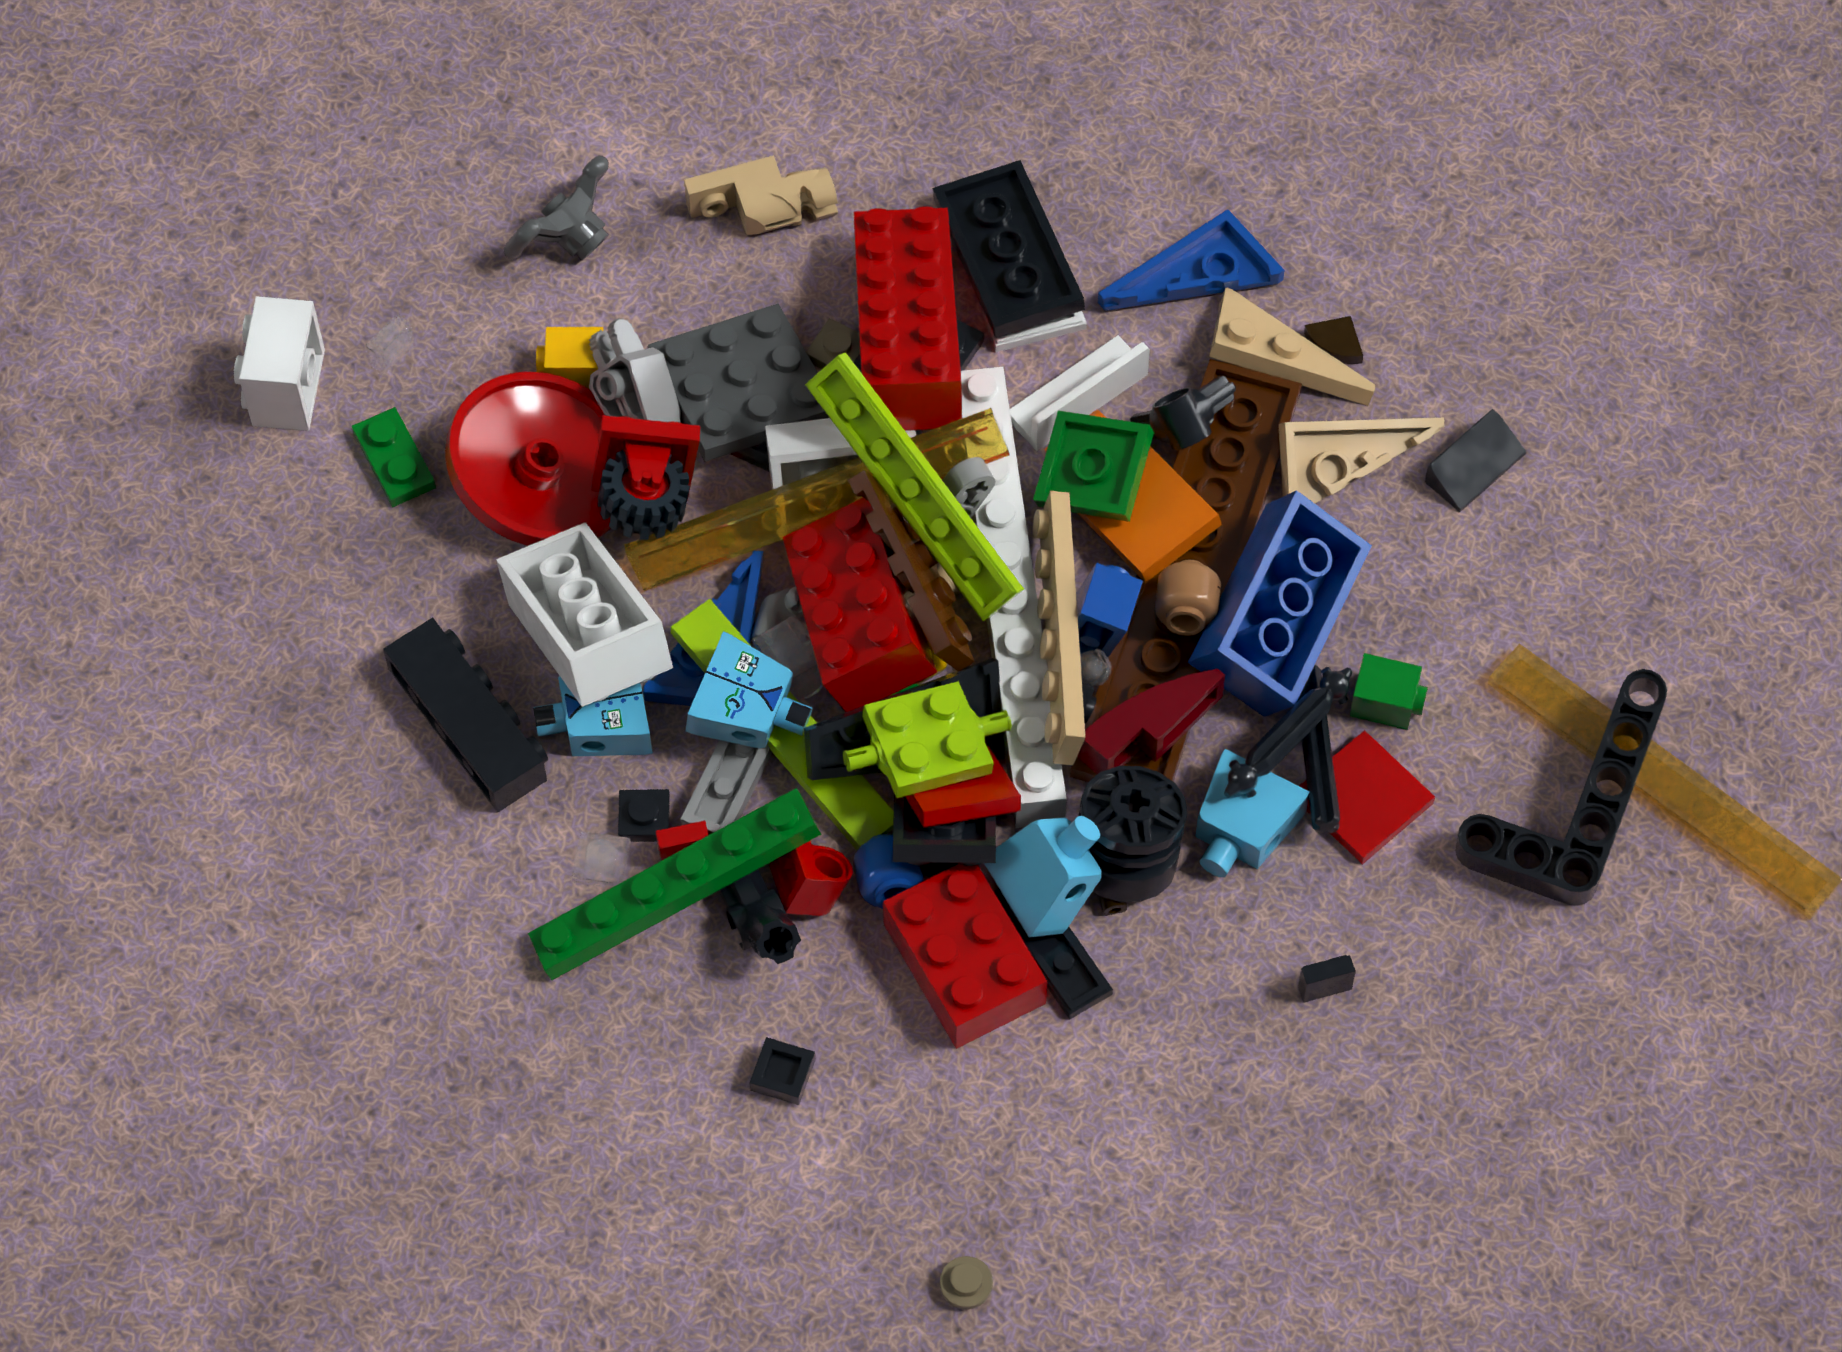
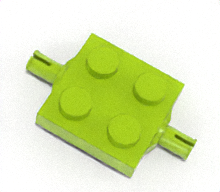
M958 681L864 705L862 717L870 733L871 743L868 746L843 751V760L845 766L847 765L846 769L848 772L876 764L888 777L896 798L992 774L994 762L986 746L985 736L1011 731V719L1006 710L978 717L969 707Z

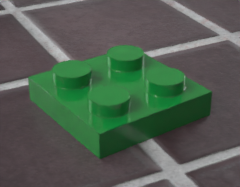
M1058 410L1034 494V502L1038 507L1044 508L1050 491L1067 492L1070 494V509L1073 513L1130 522L1154 434L1153 429L1149 424Z

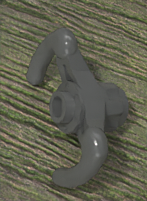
M601 155L594 157L584 167L582 175L577 179L574 193L566 198L560 192L541 211L545 217L527 220L506 243L504 247L505 256L511 260L521 257L523 250L533 240L558 242L572 257L577 255L582 261L589 256L609 235L603 229L605 223L592 211L597 183L609 168L607 158Z

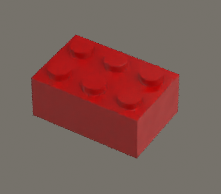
M957 864L883 901L884 926L956 1049L1046 1004L1047 980L978 865L965 866Z

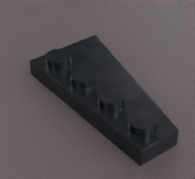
M990 658L966 667L959 672L950 673L878 701L959 681L969 707L978 717L1002 712L999 661ZM864 706L804 728L807 778L821 780L883 773L876 764L852 770L851 772L847 771V765L845 766L843 751L868 746L871 743L870 733L862 717ZM1003 732L985 736L986 746L990 747L997 760L1005 759Z

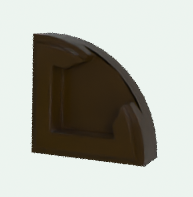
M1351 316L1305 325L1304 335L1307 340L1343 364L1362 363L1363 352Z

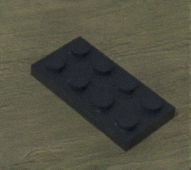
M1021 160L932 188L937 208H948L950 237L995 339L1085 310L1082 292Z

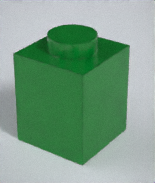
M1364 653L1353 695L1350 717L1408 730L1411 715H1422L1428 687L1419 685L1422 666Z

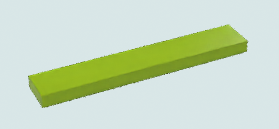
M846 352L836 356L805 384L982 621L993 616L1024 590Z
M711 599L705 601L671 626L670 633L704 673L708 668L723 631L750 645ZM789 691L787 698L799 702ZM811 715L806 727L817 723ZM774 726L767 743L770 750L856 850L872 837L887 834L893 829V810L862 775L821 780L807 778L804 732L801 736Z

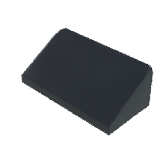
M1492 409L1429 464L1425 483L1457 511L1461 512L1526 454V450L1503 418Z

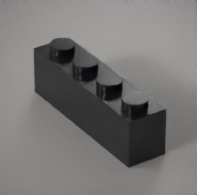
M432 617L383 648L388 670L497 813L547 781L544 763L548 761V756L542 745L533 735L529 738L523 735L517 727L521 723L512 706L506 700L501 702L496 700L490 692L493 686L487 674L478 664L473 667L469 665L462 656L466 653L465 649L451 629L444 632Z

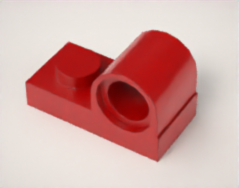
M811 841L769 863L781 902L787 914L824 916L830 913L853 874L851 863L842 853L826 846L812 845Z

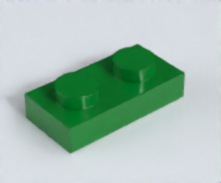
M396 407L352 425L353 434L392 508L436 489L435 480Z

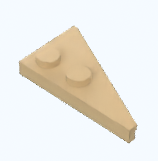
M1225 288L1219 305L1209 357L1302 383V386L1369 406L1375 391V384L1233 289Z
M1444 417L1279 424L1283 496L1297 490L1313 503H1317L1325 497L1345 488L1349 483L1390 462L1392 458L1411 447L1431 438L1440 431V428L1445 427Z

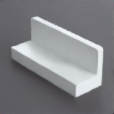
M1117 335L1010 409L1012 425L1038 451L1050 441L1058 410L1090 415L1096 409H1099L1147 376L1150 349L1144 342L1131 349Z

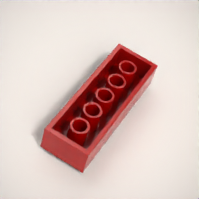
M922 206L916 209L886 210L875 208L868 211H854L861 373L904 430L962 428L961 369L948 208Z

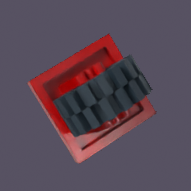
M602 415L592 473L591 491L599 492L597 501L598 507H601L600 515L603 520L610 518L609 527L616 531L620 526H623V536L629 538L632 537L633 531L640 532V540H648L649 534L652 531L656 539L665 536L666 528L671 533L677 529L678 521L682 522L688 501L700 442V425L682 424L674 421L663 422L635 419L628 416Z

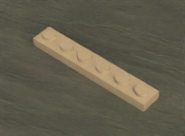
M1050 491L1043 510L1037 509L1033 520L1034 539H1040V549L1037 552L1035 561V576L1038 579H1042L1043 589H1041L1038 598L1037 614L1039 619H1045V630H1043L1040 640V658L1047 660L1048 671L1045 672L1043 679L1042 697L1044 701H1050V712L1045 723L1046 743H1052L1053 764L1073 765L1085 740L1070 494L1067 492Z

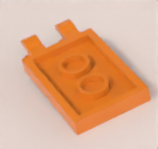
M1098 409L1090 414L1091 416L1106 418ZM1151 446L1130 522L1079 514L1145 583L1222 525L1219 514Z

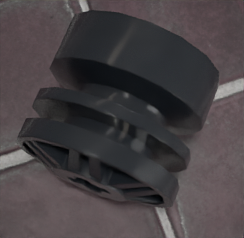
M1117 766L1098 773L1087 783L1084 789L1078 816L1090 819L1100 832V838L1089 851L1101 869V879L1093 892L1101 897L1118 902H1141L1158 896L1172 883L1178 865L1181 849L1180 843L1184 834L1188 813L1186 800L1180 789L1173 781L1160 772L1141 766Z

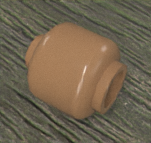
M1183 560L1164 568L1158 577L1155 614L1159 621L1167 626L1170 631L1179 635H1196L1204 630L1218 613L1221 581L1218 575L1208 566L1196 560Z

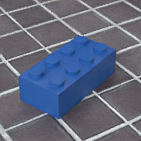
M1297 490L1266 504L1219 599L1218 613L1205 627L1188 663L1200 672L1219 669L1225 674L1224 689L1264 717L1294 706L1372 545Z

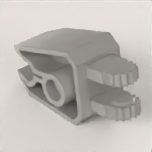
M618 318L611 322L607 327V332L606 330H600L591 336L592 338L589 339L590 350L593 351L592 355L598 370L590 375L589 388L605 415L680 423V406L664 354L653 347L643 349L637 333L634 332L635 328L632 327V323L630 324L624 318Z

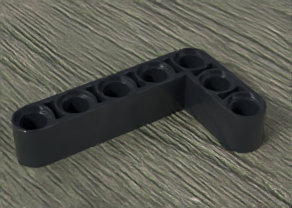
M1647 669L1636 670L1627 675L1621 686L1564 842L1490 815L1476 814L1465 819L1459 827L1455 852L1461 864L1470 870L1567 905L1578 906L1590 901L1596 893L1664 707L1667 687L1663 678L1658 673ZM1637 691L1646 692L1654 699V703L1648 706L1638 705L1630 698V694ZM1621 735L1629 736L1637 742L1638 747L1630 751L1622 750L1616 746L1613 739ZM1602 780H1612L1621 787L1622 792L1613 796L1606 795L1597 788L1596 784ZM1589 824L1596 825L1603 830L1606 837L1598 841L1588 840L1581 834L1580 828ZM1474 835H1482L1491 841L1492 847L1487 851H1475L1470 848L1466 840ZM1523 852L1532 853L1537 856L1541 864L1532 869L1523 868L1518 865L1514 857ZM1572 869L1580 870L1588 877L1589 882L1579 887L1572 886L1566 882L1563 873Z

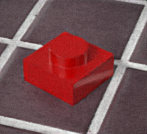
M706 821L657 830L656 837L660 860L662 861L708 836Z

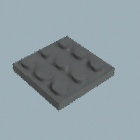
M779 303L648 344V348L653 347L664 354L680 406L681 420L684 424L700 425L698 451L704 462L767 441L765 426L829 418L805 386L818 372Z

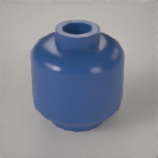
M880 834L872 837L862 844L854 854L853 869L859 891L864 901L874 907L883 909L884 900L924 881L921 865L893 862V834Z

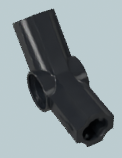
M758 869L718 890L727 907L725 912L731 929L737 928L742 940L739 945L743 950L752 947L761 958L772 959L777 964L794 957L796 945L801 941L796 925L788 918L775 890L767 888Z

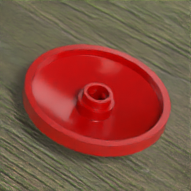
M516 372L502 375L483 383L465 398L455 414L447 434L445 445L446 467L458 497L466 508L486 527L511 541L527 546L585 522L597 538L611 529L609 527L610 518L603 520L600 515L601 507H598L597 501L599 492L591 491L592 473L602 415H605L591 390L575 381L549 373Z

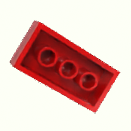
M864 497L783 536L823 686L846 712L888 697L937 673L928 640L907 600L914 593L908 591L899 578L895 576L887 558L895 553L889 549L880 534L877 535L873 532L866 515L874 510L870 502Z

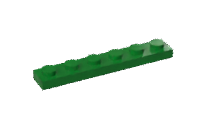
M795 788L529 932L528 935L544 971L551 980H554L822 834L798 789Z

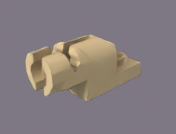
M773 155L684 179L686 205L691 218L701 215L717 217L725 213L728 208L736 206L746 235L760 234L790 225H801V212L803 210H807L808 213L813 215L815 221L838 215L836 207L838 203L837 194L826 167L817 170L791 172L786 177H781Z

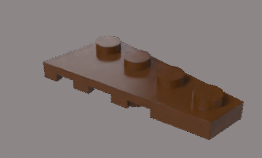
M863 470L848 479L854 494L864 497L870 502L874 510L866 515L873 532L877 535L880 534L889 549L895 553L887 558L895 576L899 578L908 591L911 593L915 592L907 600L934 654L958 672L974 663V658L967 644L972 641L970 631L963 620L954 612L952 603L956 601V598L948 582L938 573L936 564L939 562L873 476Z

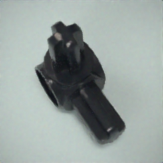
M1218 376L1199 390L1186 387L1162 397L1152 405V410L1136 413L1130 418V421L1149 424L1154 431L1152 439L1157 438L1163 443H1169L1172 450H1181L1200 442L1211 434L1210 425L1214 420V414L1234 400L1236 386L1233 382H1229L1225 376Z

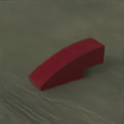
M1219 669L1189 674L1156 685L1127 699L1102 715L1085 729V740L1077 758L1096 774L1117 766H1124L1140 750L1156 762L1223 697L1225 674Z

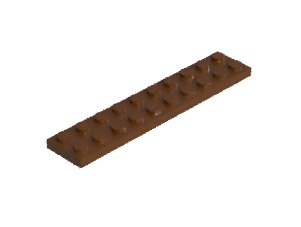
M1210 359L1200 388L1218 376H1225L1229 382H1233L1236 386L1234 400L1214 414V420L1210 425L1212 432L1209 436L1192 446L1178 451L1173 469L1219 514L1222 525L1170 565L1183 560H1196L1208 566L1218 575L1221 581V597L1261 516L1280 458L1279 424L1292 422L1301 394L1302 383ZM1160 573L1147 583L1142 582L1128 630L1108 657L1095 695L1097 698L1096 705L1085 725V729L1108 711L1156 685L1200 672L1190 665L1188 661L1204 630L1196 635H1179L1170 631L1167 626L1159 621L1155 614L1156 592ZM1191 728L1156 762L1140 750L1124 766H1141L1158 771L1174 782ZM1076 758L1071 766V778L1089 782L1097 775L1078 758Z

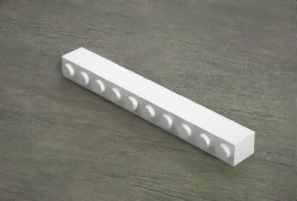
M993 367L961 371L962 428L959 429L964 460L973 457L982 458L996 481L991 492L972 516V520L1024 588L1021 593L986 620L991 657L999 661L1001 708L1008 712L1012 725L1011 731L1003 732L1008 777L1021 795V811L1013 813L1015 828H1024L1031 822L1040 819L1066 818L1067 798L1062 764H1053L1052 743H1046L1045 723L1050 712V701L1043 700L1042 685L1048 668L1047 661L1040 658L1042 627L1041 620L1037 614L1038 600L1004 368Z

